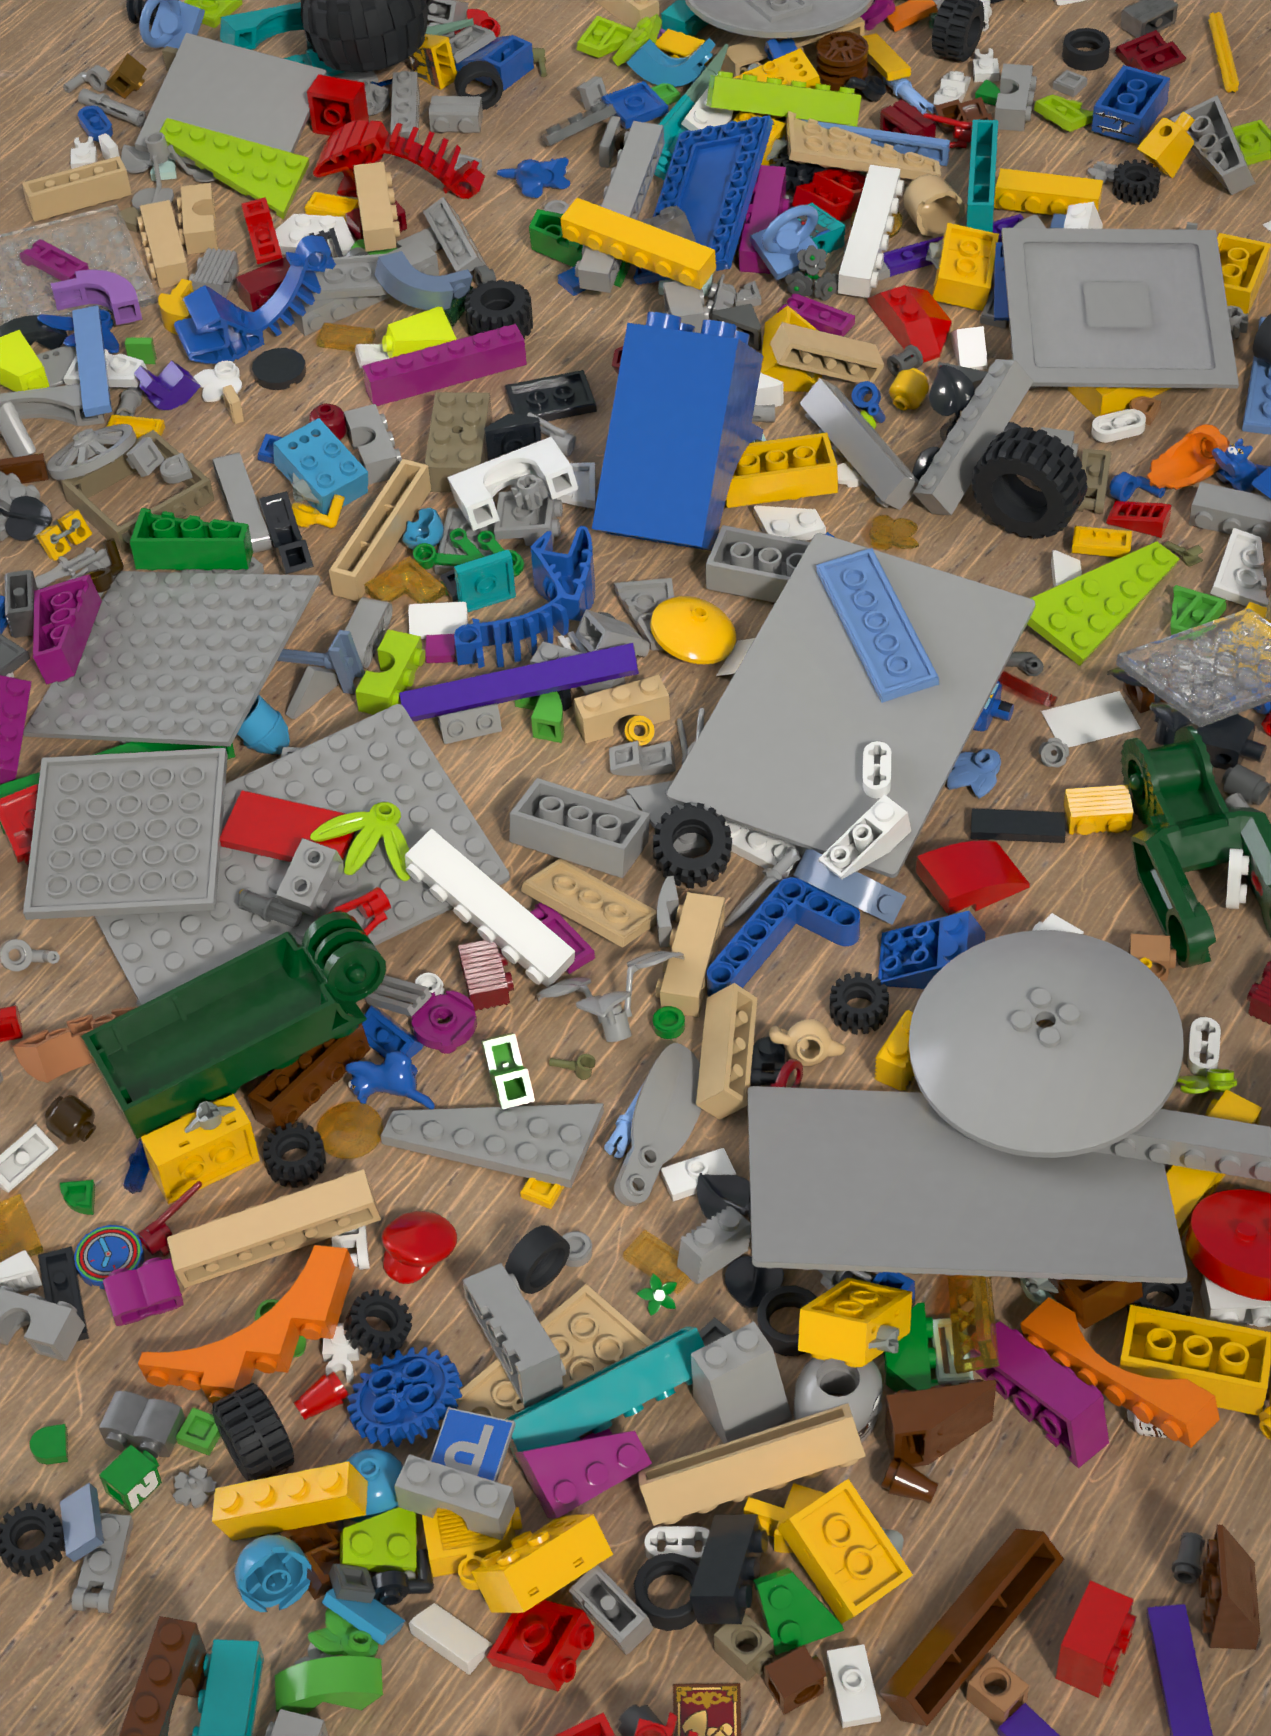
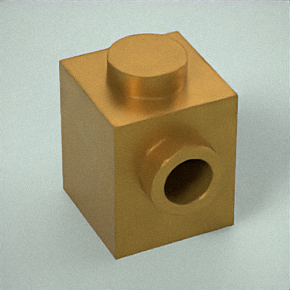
M127 53L114 67L105 84L125 99L133 90L138 91L143 85L145 79L142 77L147 68Z

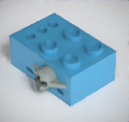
M320 418L273 443L274 464L292 483L295 501L307 500L320 513L328 515L334 494L345 497L342 506L344 507L368 493V471Z

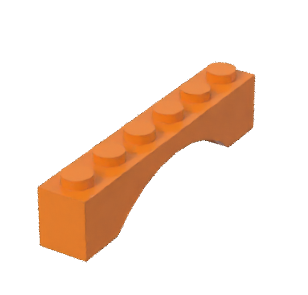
M1050 1297L1020 1323L1025 1340L1036 1348H1043L1051 1359L1061 1366L1069 1367L1087 1385H1094L1111 1403L1116 1406L1125 1407L1133 1412L1140 1421L1156 1426L1173 1441L1178 1440L1192 1448L1220 1420L1215 1395L1188 1379L1145 1377L1127 1372L1109 1363L1097 1354L1085 1340L1078 1326L1075 1312Z

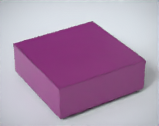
M454 634L426 635V663L456 661Z

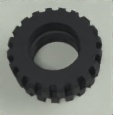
M1019 427L1012 428L998 434L978 460L973 469L971 481L972 489L975 491L974 497L976 502L982 505L981 510L985 515H989L992 518L991 521L997 526L1000 524L1005 528V531L1011 534L1013 532L1018 533L1019 537L1028 538L1032 536L1033 539L1044 538V536L1056 535L1068 525L1085 499L1084 496L1087 493L1088 486L1085 469H1081L1083 466L1079 457L1073 455L1074 450L1069 445L1065 446L1062 444V439L1057 436L1051 437L1047 435V431L1041 429L1033 431L1032 427H1022L1021 430ZM1017 475L1023 476L1031 480L1041 489V491H1037L1027 486L1018 478Z

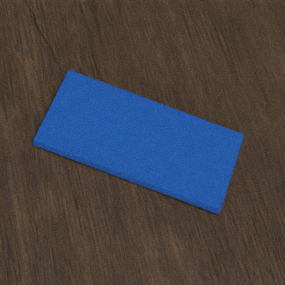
M755 116L749 120L731 121L724 125L707 126L704 129L694 131L686 130L678 136L653 217L659 215L661 210L670 206H677L685 212L696 240L694 242L715 250V271L731 269L773 126L771 116ZM637 267L633 279L637 285L659 280H669L670 278Z

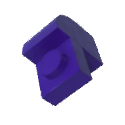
M172 360L159 376H156L141 365L134 372V375L141 382L139 387L155 407L161 410H171L185 404L201 387L189 371Z

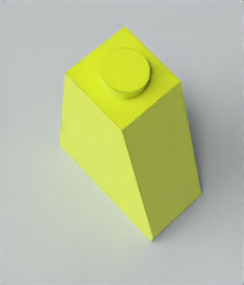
M435 307L388 324L387 333L382 338V348L384 352H387L389 358H393L401 354L411 353L457 339L443 308Z
M17 330L0 337V384L15 392L47 388L49 383L44 366L21 331Z

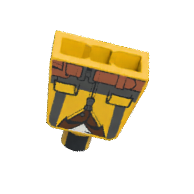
M425 34L423 45L408 59L411 61L413 72H418V78L442 90L454 82L457 74L450 40L447 36Z

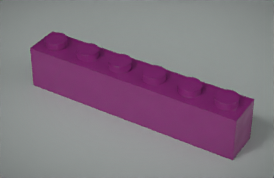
M513 324L411 353L401 354L382 361H376L362 366L365 389L372 405L380 406L527 365L525 340L517 325Z

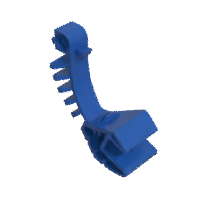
M313 235L303 237L299 241L295 253L286 252V258L290 267L283 282L273 296L255 312L239 308L206 285L184 297L183 300L192 318L176 321L174 328L188 358L191 361L217 364L222 361L234 362L235 359L238 360L247 355L249 351L252 352L264 345L263 331L266 328L270 327L278 337L282 333L276 321L279 318L290 327L295 323L288 307H291L297 314L304 316L306 311L301 299L307 304L313 305L315 299L312 291L318 294L321 292V287L314 271L325 272V269H333L336 265L333 258L330 257L331 250L324 237Z
M580 526L577 528L568 554L553 552L551 531H547L530 547L534 588L549 603L524 615L480 623L479 619H472L473 624H466L457 628L454 638L458 665L478 663V669L484 667L483 647L495 645L497 666L504 667L502 644L510 643L515 663L521 661L520 640H526L528 649L533 656L537 651L536 634L540 633L544 642L553 644V626L564 636L569 630V619L581 621L585 610H590L595 599L593 548L591 535L587 527Z

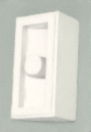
M1052 550L1051 570L1053 588L1082 575L1080 560Z
M466 602L409 605V634L421 636V639H426V635L455 634L457 628L468 624Z
M34 1125L0 1155V1188L7 1193L58 1150L57 1146L37 1125Z
M435 1603L413 1617L409 1622L410 1632L413 1636L468 1675L473 1672L493 1647L491 1642Z

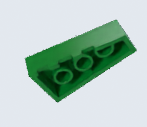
M537 209L529 225L532 250L575 267L577 261H581L583 257V245L563 237L560 219L563 214ZM622 260L614 282L615 286L621 288L631 263Z
M141 508L130 539L135 568L150 571L157 569H175L179 571L185 569H249L253 555L248 524L213 519L208 523L203 522L199 516L192 515L187 519L176 518L173 512L163 511L161 515L151 514V509Z

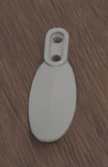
M673 1043L663 1049L652 1065L640 1090L631 1124L632 1148L627 1153L614 1184V1192L617 1199L626 1206H637L649 1197L661 1166L682 1148L700 1115L701 1108L696 1105L700 1063L693 1052L682 1044ZM645 1154L648 1156L650 1163L646 1161ZM633 1182L637 1184L638 1191L634 1189Z

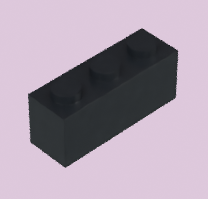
M758 1514L714 1515L690 1592V1600L698 1624H742L746 1608H750L752 1605L753 1580L760 1577L762 1553H766L768 1549V1535L766 1530L761 1528Z

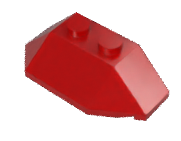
M903 285L867 298V303L903 349L910 344L916 346L923 356V363L941 356L942 348L952 326V320L928 290Z

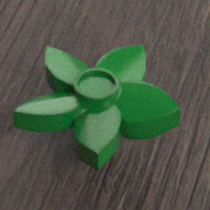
M652 1273L649 1280L650 1288H642L636 1293L642 1299L648 1300L647 1308L650 1316L657 1313L661 1305L667 1309H676L675 1302L669 1294L675 1290L677 1282L662 1284L660 1278Z

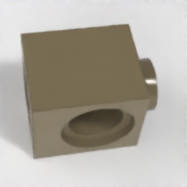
M745 1614L742 1624H725L714 1634V1650L741 1677L748 1681L756 1673L758 1675L763 1674L764 1667L773 1662L774 1639ZM743 1644H750L755 1649L750 1652H743L738 1647Z

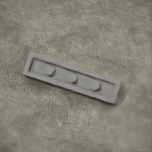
M444 197L423 211L456 272L467 269L471 272L475 267L486 265L459 215Z

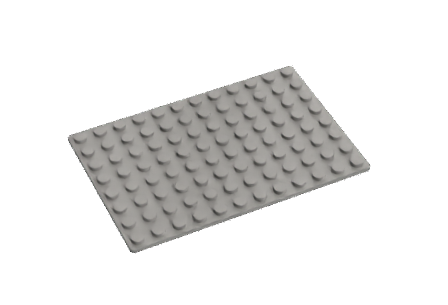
M817 533L805 550L669 787L667 798L669 801L683 806L684 803L691 802V807H697V802L702 803L707 811L711 806L716 809V816L718 817L722 814L726 821L824 854L880 799L871 798L863 791V751L871 742H884L891 748L892 753L891 789L886 796L908 812L911 832L891 852L863 868L894 878L898 876L1035 609V601L1021 595L873 550L939 677V685L882 703L816 572V565L869 548ZM874 755V764H880L881 755ZM874 776L873 785H880V776Z
M401 704L391 706L225 785L222 831L242 790L346 814L369 812L373 805L380 802H389L396 805L401 812V819L397 826L401 830L409 850L432 828L497 885L500 886L510 879L509 871ZM362 829L357 830V831L355 832L354 836H353V839H352V841H351V843H350V846H349V848H348V850H347V852H346V855H345V857H344V859H343V861H344V862H343L344 867H345V861H346V857H347L348 851H349V849H350V847H351V845H352L354 839L356 838V836L360 833V831H361ZM381 837L371 856L355 874L346 875L343 869L340 879L334 882L330 890L331 897L328 906L321 910L318 917L379 887L386 894L391 904V909L385 912L388 919L378 924L368 935L371 942L376 946L454 907L446 900L444 902L437 900L430 892V887L422 880L417 882L411 876L408 881L400 880L388 859L383 837ZM221 847L216 910L94 916L140 1004L143 1005L285 932L291 933L297 943L302 945L306 930L318 918L302 913L299 926L291 927L274 920L264 921L263 917L239 908V900L245 890L263 897H275L278 899L276 893L291 862ZM358 908L347 912V914L356 919L363 930L373 920L372 917L366 919Z
M751 1086L748 1088L752 1264L756 1267L769 1269L867 1271L876 1273L945 1274L950 1276L971 1275L1049 1278L1057 1280L1126 1281L1131 1283L1153 1282L1164 1284H1182L1187 1280L1188 1273L1163 1163L1098 1152L1069 1157L1035 1158L998 1151L982 1145L954 1129L932 1108L923 1093Z

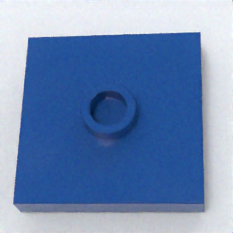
M645 81L601 97L604 104H613L616 114L612 116L620 117V124L625 129L631 128L633 121L645 123L669 112V106Z

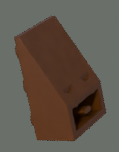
M974 1379L966 1384L953 1386L940 1384L930 1389L918 1391L900 1390L894 1394L886 1395L885 1436L891 1460L893 1459L898 1462L904 1460L912 1467L929 1465L993 1420L996 1392L995 1379L987 1381Z
M1217 1525L1214 1539L1207 1540V1557L1203 1558V1575H1199V1597L1205 1598V1610L1201 1612L1202 1633H1208L1209 1648L1256 1650L1260 1636L1255 1562L1223 1525Z

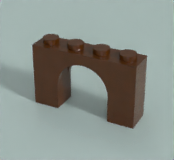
M159 1616L119 1736H168L171 1714L177 1695L198 1698L206 1678L204 1676V1660L207 1652L197 1623Z

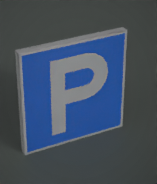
M448 1407L430 1461L497 1482L516 1423L515 1421Z

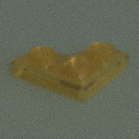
M410 556L364 584L365 592L371 598L392 602L405 593L418 604L433 603L446 595L445 586Z

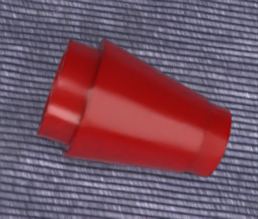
M333 1371L327 1376L324 1373L293 1403L304 1420H307L310 1417L343 1404L342 1400L349 1394Z

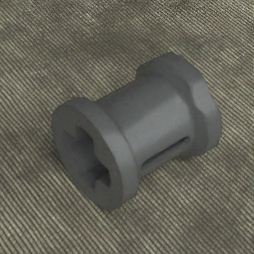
M912 344L906 346L900 354H893L887 359V366L895 377L902 370H909L913 367L918 368L923 364V356L920 350Z

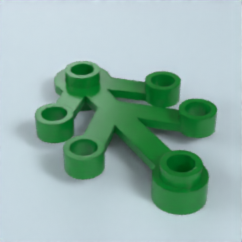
M461 528L451 531L450 540L452 546L461 548L466 555L436 553L434 546L428 543L419 544L413 551L415 564L422 569H430L434 565L457 566L484 556L467 538L466 531ZM482 531L478 535V543L481 549L490 550L492 554L505 551L495 540V536L491 531ZM458 536L463 537L460 540H455V538ZM484 539H491L489 542H483ZM509 550L512 555L514 577H516L524 569V560L516 551ZM440 581L442 593L444 595L449 596V594L447 593L446 589Z

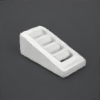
M26 1250L0 1262V1286L10 1287L17 1293L42 1286L38 1271Z

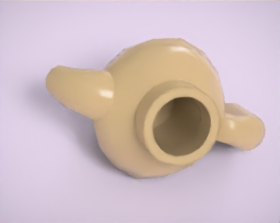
M815 1019L799 1021L789 1031L777 1026L771 1027L769 1030L770 1040L776 1044H784L788 1057L799 1060L803 1067L815 1066L825 1060L827 1056H841L845 1051V1045L833 1041L825 1025Z

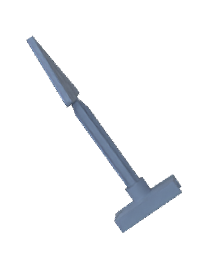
M339 630L327 653L283 649L277 661L325 666L326 669L335 670L343 693L354 694L356 691L353 682L354 678H363L365 674L351 632Z

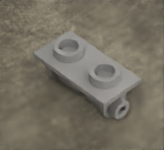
M723 274L718 283H712L707 295L708 298H711L706 303L709 320H712V313L715 310L730 308L734 304L736 290L733 285L723 283L725 276Z
M497 703L442 715L438 719L444 744L502 731Z

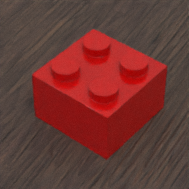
M318 74L307 91L313 133L330 136L338 128L344 127L349 122H357L358 120L369 122L364 82Z
M1090 1580L1061 1643L1055 1679L1099 1698L1104 1685L1111 1688L1119 1669L1117 1664L1121 1654H1126L1133 1637L1131 1632L1137 1616L1131 1614L1134 1599Z

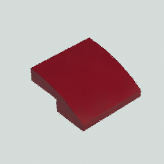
M1157 30L1121 44L1115 50L1117 57L1126 66L1154 74L1186 61V57L1173 41L1166 43Z

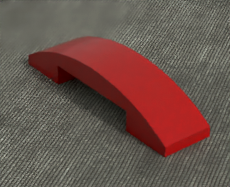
M266 197L241 203L257 265L282 259L281 249Z

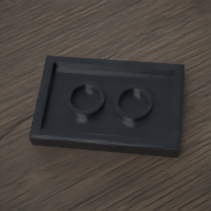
M584 370L505 385V392L514 415L527 416L528 413H532L548 422L597 412L596 402Z

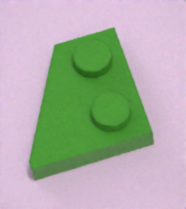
M1175 585L1173 589L1174 599L1170 626L1171 636L1198 644L1226 610V600Z

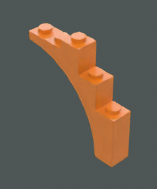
M314 1245L305 1268L291 1289L271 1310L248 1327L222 1340L194 1349L175 1352H142L138 1366L146 1381L158 1387L176 1385L192 1391H198L202 1388L208 1401L213 1404L250 1384L255 1369L264 1373H274L275 1371L288 1373L299 1336L310 1340H318L320 1338L333 1339L355 1269L348 1248Z

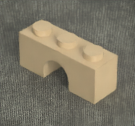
M211 183L181 186V197H177L181 244H186L187 254L204 253L207 248L217 250L218 241L214 221L216 213Z
M659 675L574 698L575 721L585 744L614 736L613 727L615 723L626 715L645 716L653 724L670 720L669 694Z

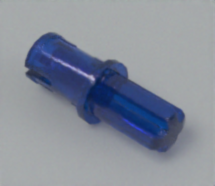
M141 1137L135 1152L130 1154L128 1159L130 1166L123 1183L124 1189L129 1190V1193L132 1194L143 1190L150 1170Z

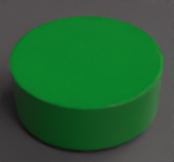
M666 1006L654 1013L652 1018L653 1030L657 1036L663 1039H674L684 1032L685 1016L680 1009Z

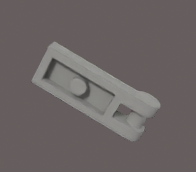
M100 1513L104 1543L84 1556L78 1584L72 1596V1609L75 1611H86L87 1608H97L99 1613L110 1614L113 1610L134 1522L129 1515ZM92 1588H102L100 1593H91Z

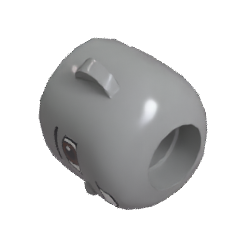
M812 1358L800 1372L795 1385L794 1421L848 1403L862 1443L874 1429L882 1409L883 1384L877 1365L871 1361L863 1367H850L845 1365L844 1361L833 1358L827 1360ZM837 1393H838V1394H843V1395H846V1396H839V1397H837V1396H832V1395H830V1394H837Z

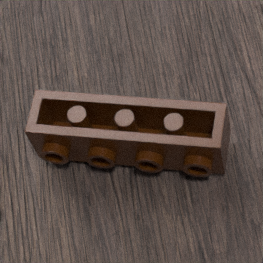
M362 1023L359 1024L352 1034L343 1038H332L301 1054L292 1065L283 1069H275L247 1096L257 1122L276 1132L275 1128L279 1126L282 1130H286L287 1123H292L293 1125L312 1104L316 1103L333 1084L343 1077L347 1072L345 1068L347 1064L360 1061L370 1050Z

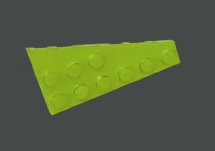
M166 118L160 130L165 136L167 145H173L174 151L179 156L190 158L197 167L202 170L206 168L211 171L215 178L244 196L250 195L256 200L266 197L268 207L276 211L277 216L283 220L309 166V157Z
M1156 541L1031 597L1030 599L1035 601V609L1027 625L1081 666L1176 566L1180 558Z

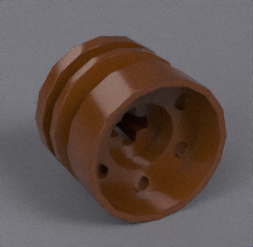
M841 31L827 34L819 40L817 44L816 60L818 65L816 72L820 77L821 84L830 85V90L839 91L840 87H843L850 77L864 80L868 76L869 47L867 41L862 36L853 32ZM854 88L855 94L862 92L860 89Z

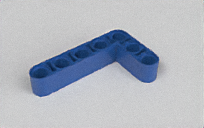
M795 877L783 879L708 967V997L733 983L743 988L795 924L837 945H854L860 938L859 910L855 906Z

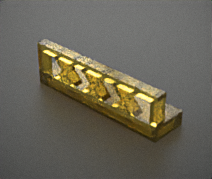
M948 1275L956 1373L960 1374L1000 1366L992 1278L971 1275ZM972 1279V1284L967 1289L957 1285V1282ZM968 1301L974 1302V1307L969 1312L960 1309ZM970 1324L976 1326V1331L971 1336L962 1333ZM972 1348L981 1353L979 1357L963 1359Z

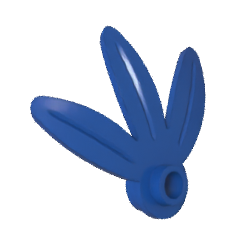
M99 309L104 348L109 353H118L120 350L119 343L110 331L113 328L111 314L106 310ZM45 314L37 317L40 322L50 327L74 331L72 317ZM75 334L69 335L63 344L76 347Z

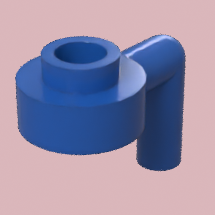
M869 381L858 383L852 391L854 404L859 409L868 411L877 423H883L886 417L878 405L881 400L879 389ZM872 394L871 400L865 402V395Z
M1127 472L1114 476L1109 486L1111 497L1118 501H1127L1133 495L1136 488H1141L1158 498H1162L1166 491V488L1159 489L1155 486H1150V480L1143 476L1135 477Z

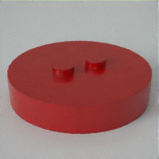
M1234 1189L1207 1196L1196 1205L1191 1216L1186 1236V1250L1190 1260L1206 1278L1218 1286L1235 1294L1263 1301H1271V1193Z

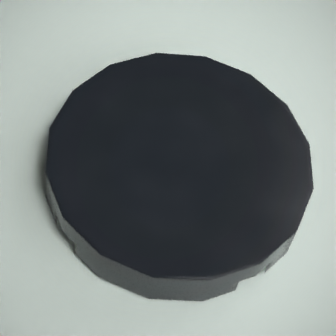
M274 348L265 351L257 356L253 362V377L263 388L285 390L290 388V384L296 382L297 385L305 377V359L302 354L289 348Z

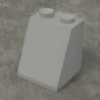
M754 1321L691 1353L693 1398L723 1444L792 1420L773 1348Z

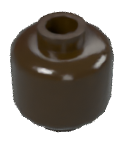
M74 1095L57 1097L45 1113L47 1129L68 1145L75 1144L79 1140L87 1141L96 1129V1126L93 1124L95 1119L94 1110Z

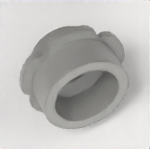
M1050 738L1048 742H1043L1039 748L1041 762L1047 767L1063 766L1066 763V757L1069 756L1067 744H1063L1059 738ZM1056 750L1057 754L1052 755L1051 751Z

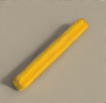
M1212 12L1209 15L1210 19L1208 21L1225 90L1228 93L1231 91L1237 92L1239 80L1223 16L1220 12Z

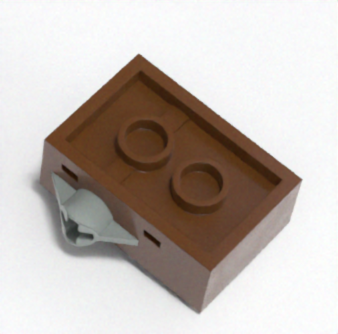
M1025 1278L1026 1288L1029 1292L1048 1291L1058 1303L1075 1312L1077 1322L1084 1329L1143 1297L1142 1282Z

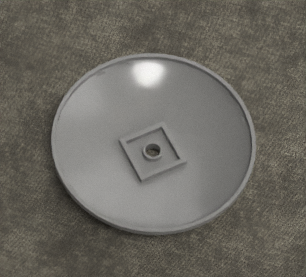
M685 0L695 15L713 26L741 35L762 38H796L832 31L859 18L869 9L874 1Z
M1057 930L1024 931L1003 935L973 946L955 957L925 987L913 1012L909 1030V1052L915 1079L926 1100L939 1116L954 1129L982 1145L1014 1155L1035 1158H1058L1090 1153L1117 1143L1139 1130L1155 1116L1171 1095L1179 1077L1184 1051L1182 1023L1176 1004L1161 980L1145 964L1123 949L1106 941L1083 934ZM1047 1019L1052 1021L1054 1025L1042 1028L1037 1025V1022Z

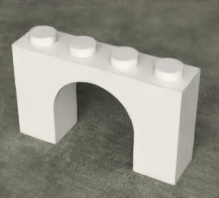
M552 437L447 477L454 499L473 531L500 521L493 501L494 495L501 489L517 483V480L524 475H534L537 479L543 478L544 485L552 500L578 490L572 466Z

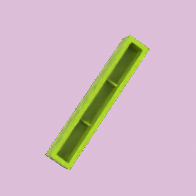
M718 71V76L710 75L706 106L712 108L787 117L788 111L796 113V118L809 120L811 118L822 122L851 124L855 126L858 124L862 95L855 94L854 88L840 87L839 91L830 90V85L816 84L815 88L806 87V82L794 80L791 81V85L782 84V79L767 77V82L757 81L758 76L743 74L742 79L733 78V73Z

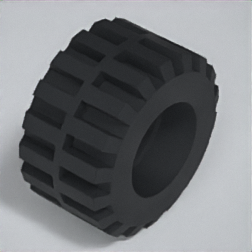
M944 0L942 2L932 30V49L935 54L962 62L967 61L971 57L979 43L984 25V7L981 0Z
M491 280L485 284L481 283L477 285V288L469 291L470 294L465 298V312L469 335L473 336L513 324L517 325L524 340L525 336L530 335L531 329H533L531 296L528 290L524 289V286L515 284L513 281Z
M691 802L684 803L683 809H679L676 805L671 808L670 815L665 812L661 816V823L657 822L655 835H653V858L656 859L658 871L663 870V877L665 879L667 876H674L675 885L680 887L682 882L687 883V888L694 889V883H699L700 887H705L708 880L715 882L719 879V873L723 874L727 869L732 848L731 830L729 825H725L726 819L721 814L717 817L716 809L711 806L707 811L702 803L697 802V807H691ZM696 833L705 837L709 841L711 848L701 857L687 858L679 854L673 844L676 839L684 834Z
M252 1382L212 1404L213 1417L219 1433L237 1468L247 1481L268 1478L293 1465L294 1452L289 1437L273 1405L260 1387Z

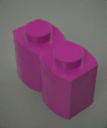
M152 1258L145 1261L142 1267L138 1269L120 1268L112 1271L109 1277L103 1279L116 1326L131 1324L148 1316L162 1314L184 1305L171 1259Z

